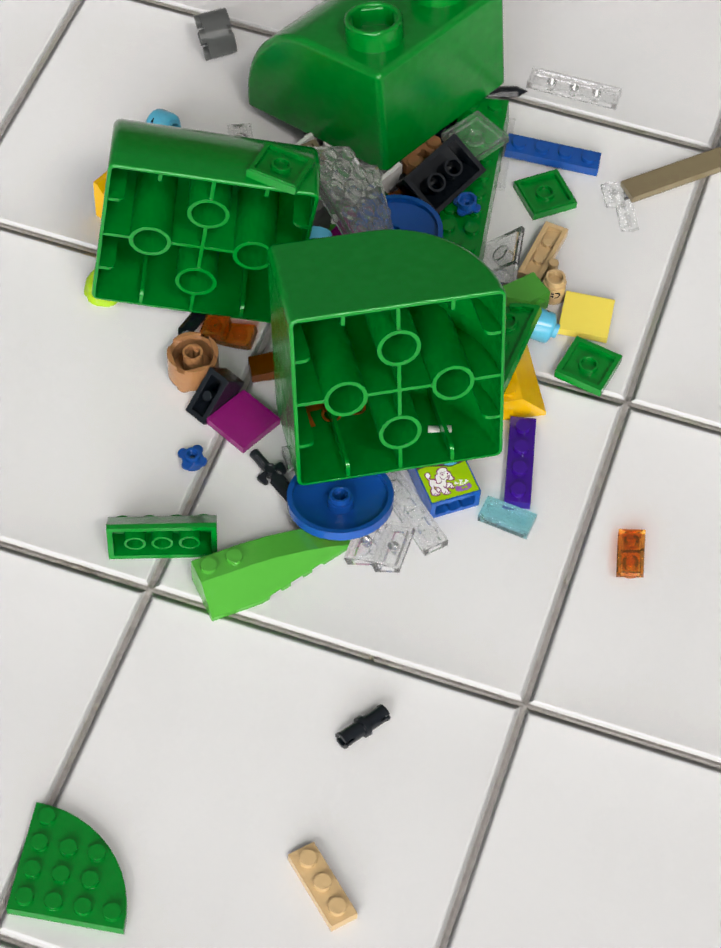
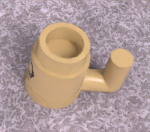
M550 259L548 272L543 280V284L550 291L549 305H558L565 298L566 276L563 271L558 269L559 261L557 259Z

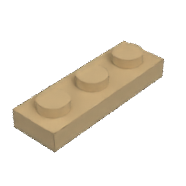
M546 221L519 268L517 278L534 272L543 281L548 272L549 261L557 256L568 235V229Z
M314 842L288 854L289 863L331 932L357 919L355 908Z

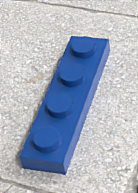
M509 133L504 157L597 176L601 153Z

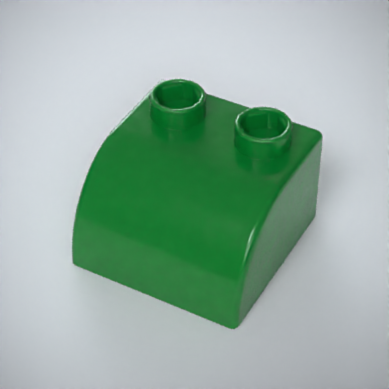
M324 0L271 36L257 50L249 71V104L305 133H312L314 137L380 170H388L504 83L503 0Z
M127 119L116 120L112 132L92 296L100 300L271 323L267 249L273 244L310 239L320 195V160L317 150L302 145ZM266 142H271L316 160L314 168L296 195L246 177L247 168Z
M400 229L372 230L273 244L267 249L276 407L297 482L300 485L318 484L492 457L502 452L506 292L494 272L481 259L464 247L444 238L428 233ZM324 403L327 409L324 415L327 419H330V422L322 418L321 413L323 409L311 411L309 413L316 425L311 427L305 406ZM366 404V410L364 413L359 415H353L357 412L362 411L363 407ZM428 425L439 426L440 432L428 433ZM447 425L452 426V432L449 433Z

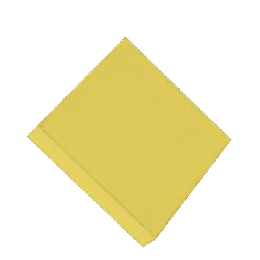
M566 291L559 321L560 328L557 334L572 337L578 336L587 340L607 343L615 300Z

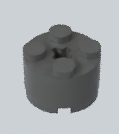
M226 8L194 15L197 29L201 28L197 32L200 45H206V47H203L206 61L237 52V45Z

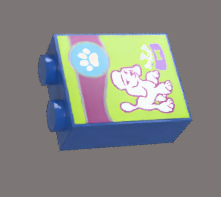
M467 460L407 470L429 519L479 505L481 489Z

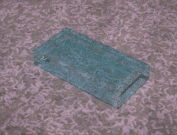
M488 496L478 514L477 520L527 540L537 519V514Z

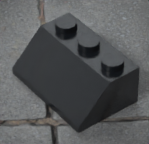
M454 133L395 186L403 195L425 201L439 214L479 178L486 169Z

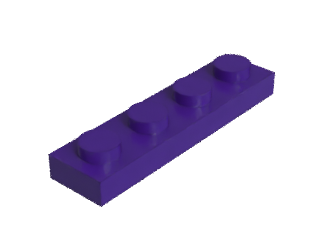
M510 417L503 507L530 509L536 431L535 418Z

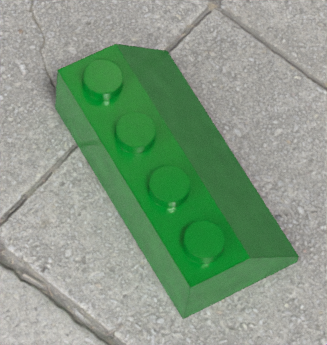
M176 514L171 516L146 515L143 517L122 515L108 517L106 523L109 559L195 558L217 552V515L182 516Z

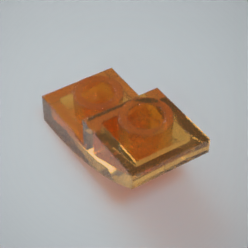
M206 315L199 333L208 339L211 337L216 344L251 350L258 330L256 325L232 323L230 316Z
M619 529L616 577L629 579L636 577L644 578L646 530Z

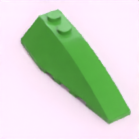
M302 529L278 533L241 543L192 560V580L211 621H215L263 604L270 599L272 594L280 589L281 591L291 586V582L301 576L303 578L312 573V569L320 564L328 563L350 549L352 544L350 540L322 539Z

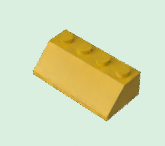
M528 345L504 393L503 420H508L511 416L533 417L546 415Z

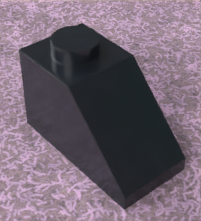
M210 367L187 406L186 411L206 425L207 418L236 396L245 382L227 368Z

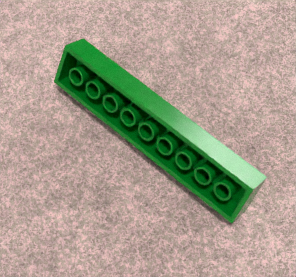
M483 98L458 117L455 134L486 169L479 178L463 191L471 192L477 196V204L481 206V210L478 213L473 212L460 216L457 214V206L452 201L440 212L444 239L464 247L482 261L509 123V100Z

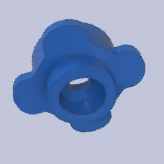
M463 192L453 200V204L458 208L457 214L460 216L473 212L478 213L481 210V206L477 204V196L471 192Z
M194 445L188 449L181 448L178 451V457L182 459V468L184 470L197 471L207 464V458L202 454V446Z

